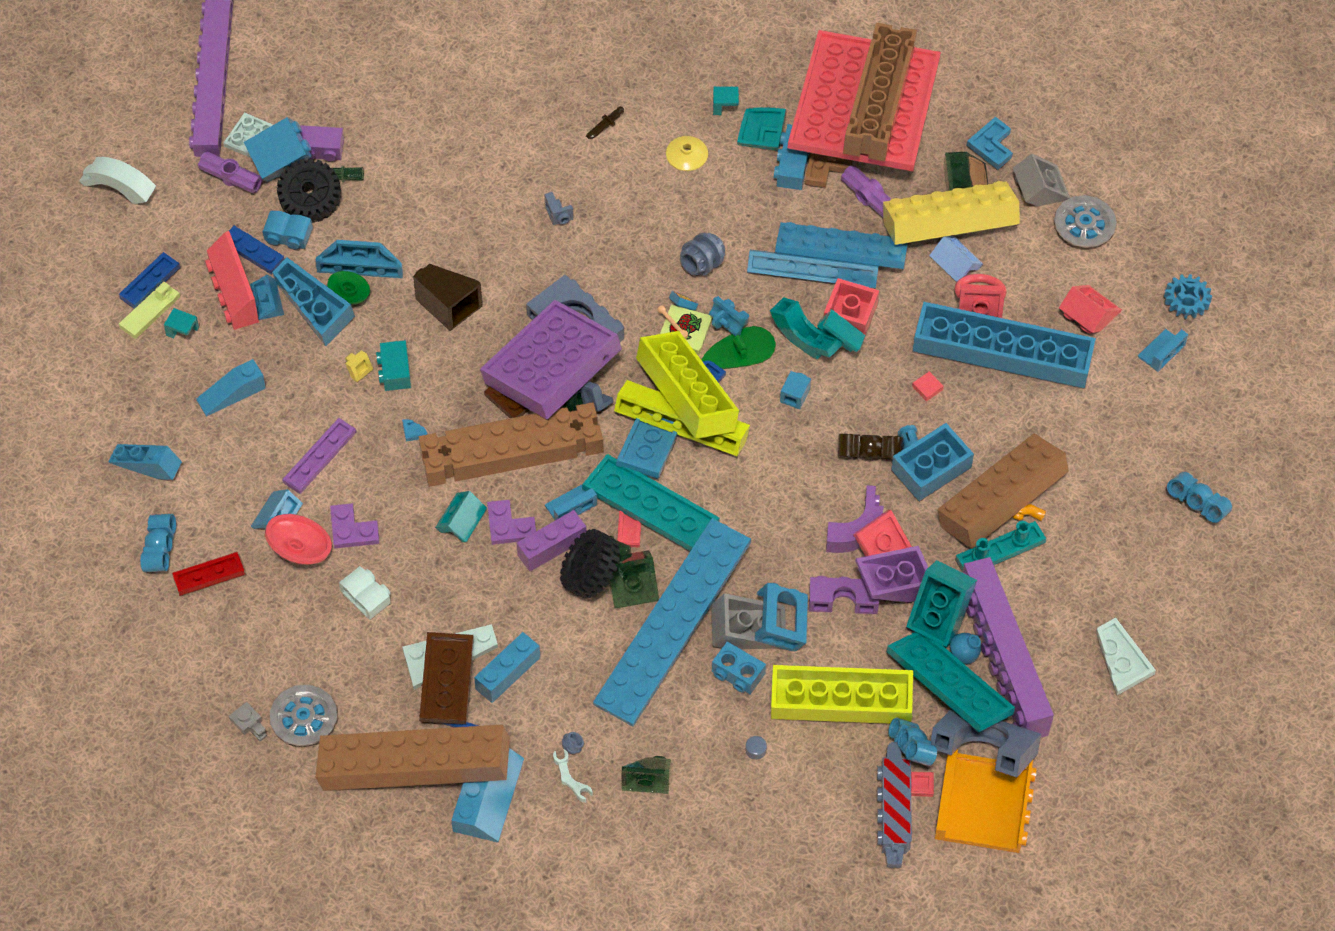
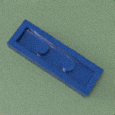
M235 225L229 230L237 253L272 275V272L285 259L283 255Z
M163 252L119 293L120 299L135 309L159 285L166 282L180 269L179 262Z

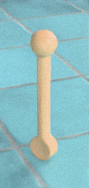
M660 305L657 309L658 313L663 314L673 327L680 331L683 337L687 339L688 332L682 330L666 312L665 306Z

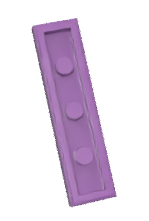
M338 418L282 479L283 483L301 494L357 433L356 428Z

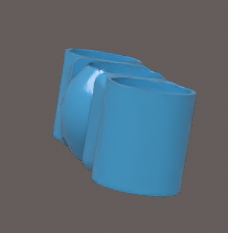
M1181 472L1168 482L1167 490L1172 497L1179 498L1181 502L1186 500L1187 505L1191 509L1202 511L1201 515L1205 516L1210 522H1220L1232 511V503L1228 498L1220 496L1219 493L1213 494L1212 489L1208 485L1197 483L1198 479L1193 478L1188 472Z
M174 514L150 515L147 527L149 533L145 536V547H143L140 559L141 569L143 572L167 571L170 559L168 553L172 549V539L176 531V518Z
M894 718L889 725L888 733L898 743L901 752L906 755L908 760L931 766L937 757L936 746L931 745V741L927 739L926 734L919 728L918 724Z

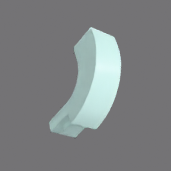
M96 157L94 162L84 169L83 176L80 179L84 186L104 184L113 187L121 192L132 204L147 202L156 187L148 177L136 168L109 157Z

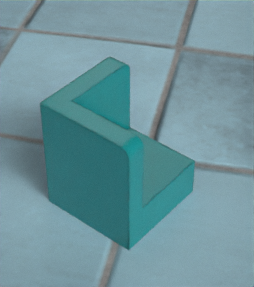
M713 86V115H722V106L739 105V87Z
M173 308L164 323L166 336L174 339L178 332L188 335L191 329L198 331L199 323L197 316Z

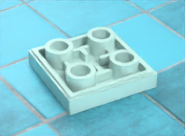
M244 113L224 141V147L251 158L244 141L271 127L273 124Z

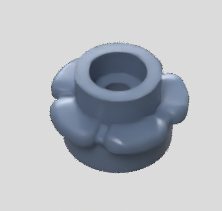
M570 732L563 736L562 746L568 753L576 754L582 750L584 741L578 733Z

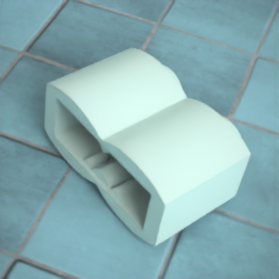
M359 566L339 582V588L343 595L370 620L390 604L391 593L384 584L379 585L375 581L376 578L369 569L364 570Z

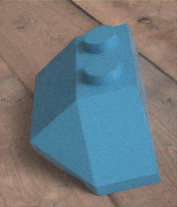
M336 240L318 255L315 260L317 273L334 274L339 271H350L360 276L403 279L402 263L379 242Z

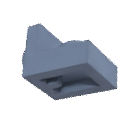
M553 192L544 194L545 208L553 225L566 224L573 220L572 205L562 207L560 200L555 198Z
M588 381L580 388L583 404L594 402L597 412L606 409L608 405L614 402L613 397L602 394L598 384Z

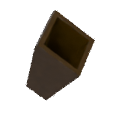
M432 264L420 268L413 276L415 299L449 331L483 307L481 283L476 279Z

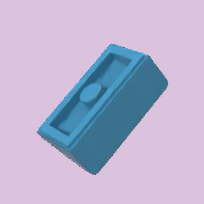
M267 274L250 284L255 298L258 320L284 315L278 286L273 277Z

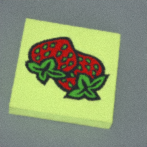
M671 305L668 314L682 330L688 332L686 341L696 354L700 355L713 317ZM666 318L660 334L677 330Z

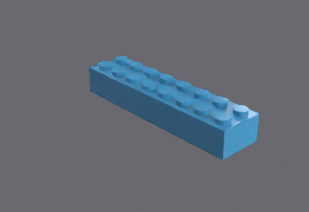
M923 302L914 337L913 352L1085 388L1096 338Z

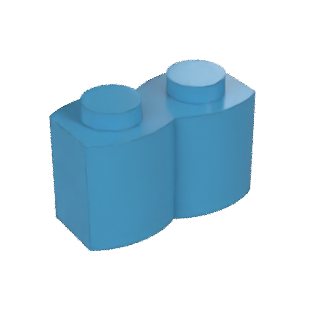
M270 211L262 232L264 240L271 245L285 244L291 249H305L313 225L310 218L302 215Z

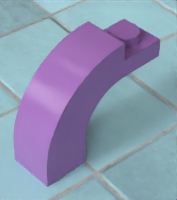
M867 485L865 510L858 519L848 523L828 522L826 552L844 553L861 548L853 534L883 514L884 506H879L880 495H875L876 486Z

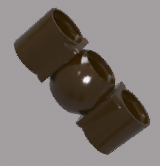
M839 434L838 456L893 459L894 455L903 450V437L899 436L881 437L878 435Z

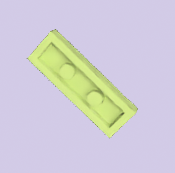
M163 282L119 323L120 329L134 339H137L180 298V293L166 282Z

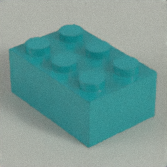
M936 560L925 571L906 627L947 647L953 637L959 633L977 580Z

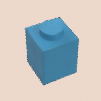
M790 371L780 392V402L800 410L810 391L811 378L803 373Z

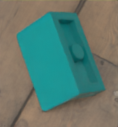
M831 309L817 324V327L823 332L832 334L844 343L842 346L849 352L860 350L865 334Z
M471 491L458 492L435 528L441 533L452 532L462 542H467L487 507Z

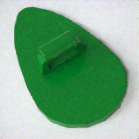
M745 327L740 335L730 334L714 344L701 360L702 362L711 361L722 369L763 363L770 359L775 352V338L768 330L762 327Z

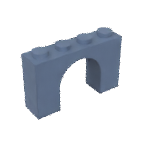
M563 275L526 304L527 316L533 320L549 304L557 300L618 335L620 342L624 339L623 324L618 319L615 320L611 317L604 306H599L591 294L585 293L574 279L571 280L566 275Z
M951 708L933 727L931 745L936 746L937 751L952 755L966 742L983 741L999 747L995 770L1018 777L1037 756L1041 733L1004 721H1000L978 732Z

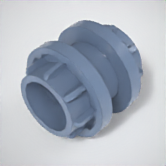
M699 233L693 240L686 242L682 246L680 253L681 264L688 273L696 276H705L713 268L723 263L725 246L722 240L715 234Z

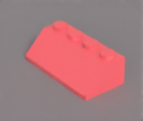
M227 231L207 250L208 259L205 260L208 273L213 272L214 276L211 277L214 289L219 288L220 293L217 294L221 306L225 305L226 311H223L227 324L231 323L233 329L236 330L259 323L255 298L231 234Z

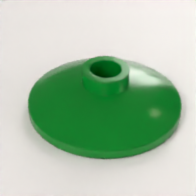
M336 272L329 277L327 282L329 289L350 304L362 303L370 294L368 282L354 272Z

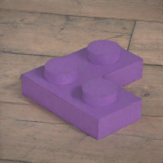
M510 500L487 502L492 545L519 542L536 532L534 517L512 519Z
M353 503L330 506L334 549L380 544L377 520L355 523Z

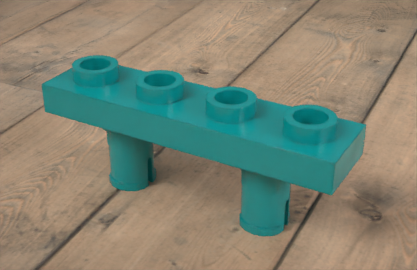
M1019 521L1016 524V529L990 541L986 538L978 539L976 547L957 554L955 560L962 572L965 563L991 557L993 565H996L1046 543L1047 538L1036 521L1031 523Z

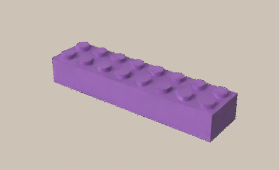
M991 557L965 563L962 573L977 580L966 611L968 616L974 620L973 628L975 634L980 636L982 640V652L984 656L989 658L990 673L997 678L998 693L1001 696L1003 695L1015 707L1014 714L1011 715L1014 721L1012 724L1041 733V738L1048 736L1054 714Z

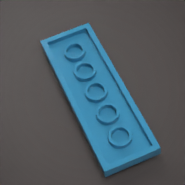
M781 222L775 252L904 269L908 243L895 245L890 236H882L877 233L867 234L858 231H844L836 228H821L814 225L805 226L792 222Z

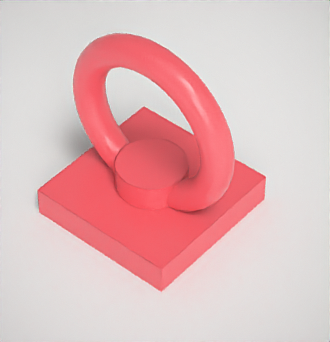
M970 274L957 281L955 284V294L959 298V309L1002 318L1004 298L1007 291L1005 285L999 279L986 274ZM982 282L990 285H973L970 283Z

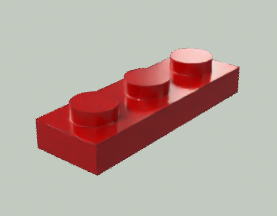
M238 552L172 573L179 596L245 575Z

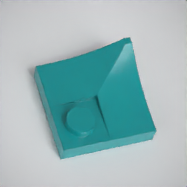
M770 107L746 108L737 144L739 146L778 151L785 124L786 109Z

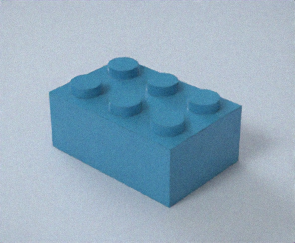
M945 423L894 455L891 470L916 499L920 501L972 468L974 453L950 426Z

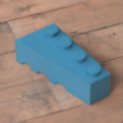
M288 257L272 272L279 288L325 346L355 317L350 303Z

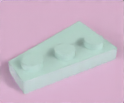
M1117 618L1097 628L1096 634L1116 695L1155 675L1156 670Z

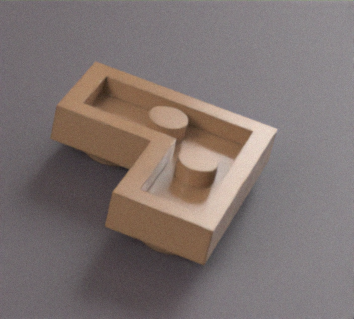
M811 153L805 184L826 188L829 171L844 173L846 168L852 166L853 160Z

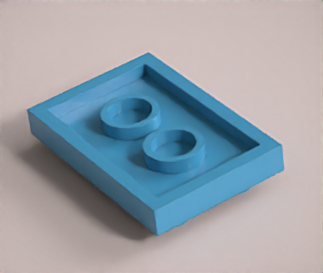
M636 418L617 458L616 466L632 469L659 479L678 437L677 432H669ZM661 418L662 420L669 422L671 424L674 423L673 421Z

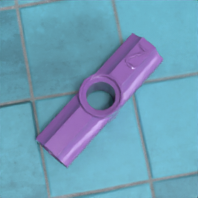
M204 152L198 163L199 169L222 179L225 185L238 186L251 193H257L263 181L260 175L240 167L236 160L223 159L210 152Z
M856 166L846 168L841 175V180L855 192L857 199L863 202L864 206H871L883 217V202L890 201L891 198L884 193L881 184L876 179L870 180Z

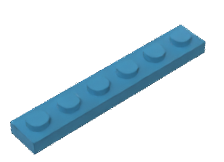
M750 249L747 272L836 283L839 278L869 288H876L879 266Z

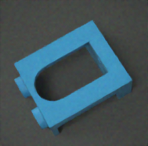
M776 583L765 584L757 591V595L763 597L762 627L755 632V641L796 652L806 644L808 594L801 593L796 589L781 587ZM777 601L796 606L795 632L776 626Z

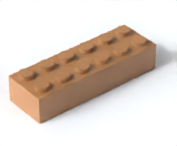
M1033 433L937 509L941 528L970 548H974L978 539L989 536L1069 472L1066 453Z

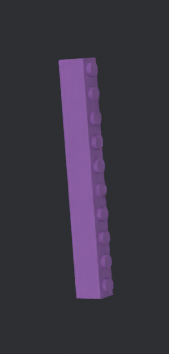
M206 0L202 2V15H204V19H200V30L203 33L199 35V48H201V52H197V63L200 66L196 68L195 73L198 85H194V97L197 99L192 105L195 119H191L193 136L189 138V147L193 149L195 157H201L204 152H210L220 157L233 0Z

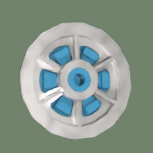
M1087 195L1074 196L1064 201L1058 207L1054 219L1056 230L1064 240L1072 245L1084 248L1097 247L1107 242L1114 234L1117 223L1114 211L1107 203Z
M296 685L283 691L274 700L270 710V725L276 736L285 743L295 746H309L318 743L320 736L329 735L333 731L337 721V707L331 695L322 688L312 685Z

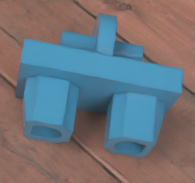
M719 296L713 298V307L709 312V315L713 317L712 325L715 328L723 326L733 335H740L742 327L748 323L749 314L745 311H736L734 302L730 299L722 300Z

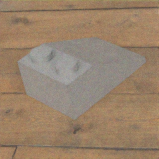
M724 593L712 603L713 646L723 648L728 641L740 649H782L755 641V632L762 627L763 601ZM777 604L776 626L786 629L785 606Z

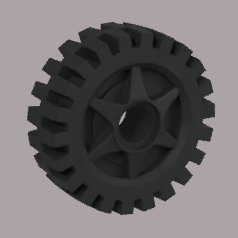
M308 158V162H305L304 159H301L299 164L295 161L292 163L291 168L289 166L285 168V173H281L280 180L277 182L278 200L283 211L290 215L308 217L312 223L316 219L318 222L323 221L322 217L324 216L326 218L330 217V212L334 213L336 206L340 204L341 186L338 176L333 168H330L327 163L323 164L321 160L317 159L314 162L313 159ZM307 189H314L311 193H305Z
M596 529L586 530V533L583 532L580 534V538L577 537L574 540L575 544L570 545V552H566L564 556L566 560L562 561L561 565L564 568L560 569V574H562L560 580L563 587L573 594L587 599L591 598V596H597V592L601 593L603 586L607 587L609 584L608 579L612 580L614 576L612 572L617 570L615 564L619 563L620 559L617 557L620 555L617 541Z

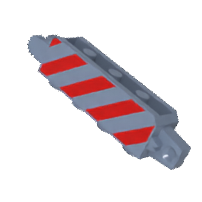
M891 742L887 746L886 757L882 758V765L877 766V780H881V787H877V802H881V809H877V823H882V831H877V845H882V853H885L888 868H901L903 854L910 850V843L912 842L911 762L907 758H901V750L898 743Z

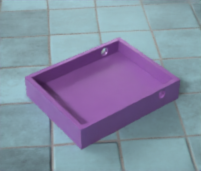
M554 300L481 367L480 371L485 384L541 417L548 419L606 365L622 347L616 333Z

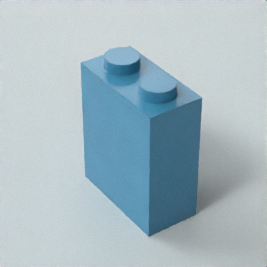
M286 117L244 141L263 180L269 182L280 176L282 172L285 173V168L287 166L291 168L293 162L296 161L299 164L301 159L307 161L308 158H312L309 152L311 147L306 139L303 140L300 134L302 129L296 120L293 121Z

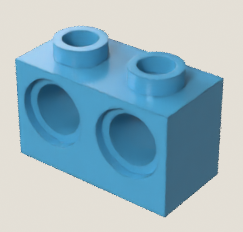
M727 641L712 661V672L717 679L721 681L726 680L733 684V687L739 692L745 691L751 695L766 674V664ZM729 662L733 665L725 666L723 665V663ZM750 674L752 677L746 678L742 675Z

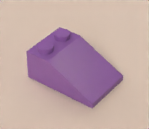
M919 546L856 558L855 560L871 599L915 601L923 576L928 568Z

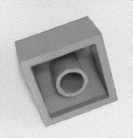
M1030 154L1013 167L1016 175L1015 180L1020 185L1021 195L1026 203L1039 207L1070 199L1056 164Z

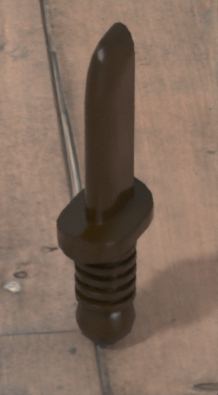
M619 106L610 115L604 114L602 116L603 120L589 131L586 137L593 139L609 125L615 126L614 121L624 113V108Z

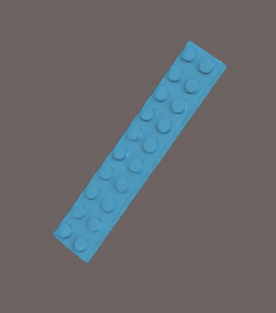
M713 518L710 520L593 701L594 706L632 727L635 725L751 544V538Z

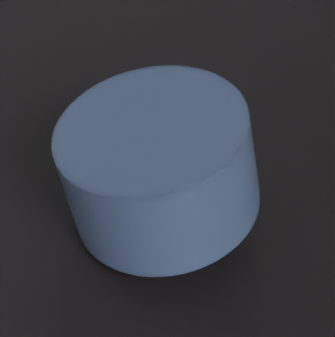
M760 736L750 737L746 742L745 748L747 756L755 760L765 756L767 750L766 741Z

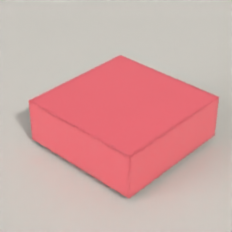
M930 371L912 384V387L926 402L944 388Z
M911 772V796L933 797L934 772Z

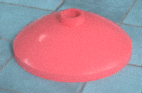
M278 515L268 522L265 529V538L272 550L285 560L296 564L310 565L322 562L328 557L332 548L330 536L324 528L313 520L300 515Z

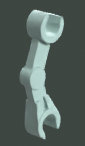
M565 749V758L561 760L556 757V751H554L553 761L556 765H559L562 784L572 789L579 801L586 803V798L581 793L586 791L593 796L591 787L577 782L571 777L567 766L569 756Z

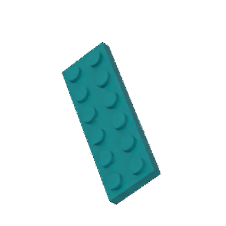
M609 454L602 459L582 484L584 491L593 488L598 499L689 551L692 550L712 518L720 522L718 516L646 475L629 468L616 466L617 459Z
M914 632L887 646V653L906 670H913V676L978 732L1014 714L1015 707L941 644Z

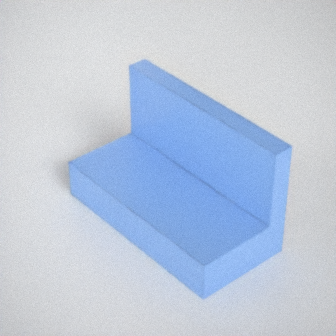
M955 236L943 237L929 255L956 282L966 276L970 270H979L983 265Z

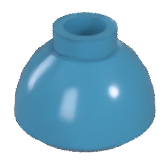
M971 633L957 634L950 643L952 654L964 664L975 662L981 653L980 638Z

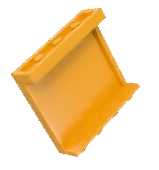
M958 749L952 755L947 754L935 839L1020 853L1021 845L1026 846L1028 832L1024 831V824L1029 825L1031 810L1026 809L1027 803H1032L1034 789H1029L1030 781L1035 782L1037 768L1032 767L1033 760L1018 777H1014L995 770L997 759L958 753Z

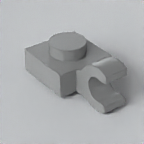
M247 702L229 715L230 721L243 735L250 731L259 741L267 737V734L264 732L266 729L260 724L262 722L261 716Z

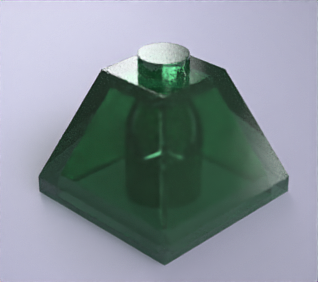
M663 756L646 757L622 766V791L669 794L671 759H666Z

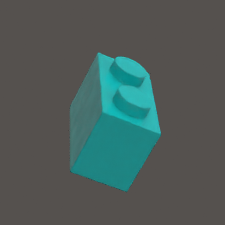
M406 340L380 343V352H376L377 365H382V370H378L379 384L384 383L385 391L411 388Z

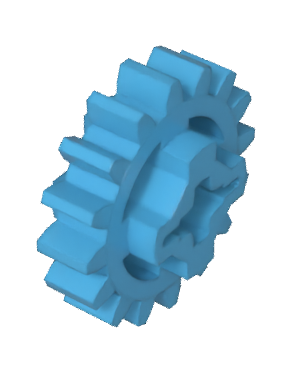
M1181 274L1179 280L1174 277L1172 282L1167 284L1164 293L1166 298L1165 305H1170L1169 311L1176 310V316L1182 313L1185 319H1187L1188 315L1196 318L1197 313L1204 315V311L1209 309L1212 295H1210L1211 288H1206V281L1199 282V276L1196 279H1192V274H1189L1188 278Z

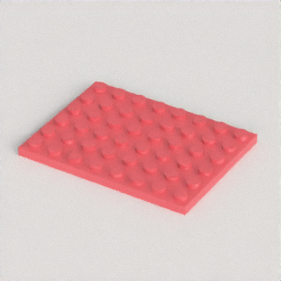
M818 30L787 148L914 171L941 52L915 47L884 162L869 159V155L863 153L860 154V157L843 154L845 134L850 122L851 112L872 39Z

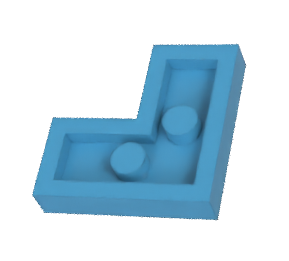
M994 117L967 140V146L998 170L1013 155L1009 149L1000 143L1011 133V128L997 117Z

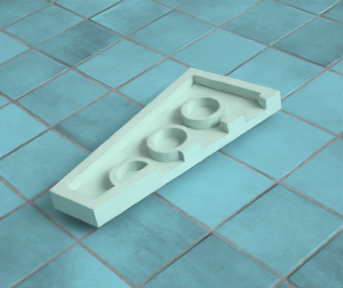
M492 624L455 633L474 636L472 660L498 648ZM426 641L402 647L414 690L421 687L423 682Z

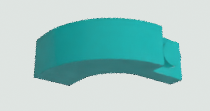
M783 297L770 310L772 318L785 337L792 344L815 359H819L822 355L830 358L844 344L836 336L816 328L807 319L798 301Z

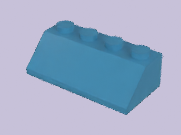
M509 748L507 780L463 783L451 820L453 832L499 842L524 757Z

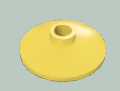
M682 136L669 143L666 149V158L670 165L678 170L693 171L705 164L708 158V149L700 139L692 136Z

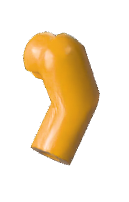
M1028 504L1012 517L1021 521L1024 515H1029L1042 521L1046 511Z

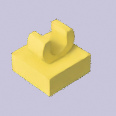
M362 350L356 355L350 353L345 357L347 361L345 364L349 374L356 382L373 370L367 353Z

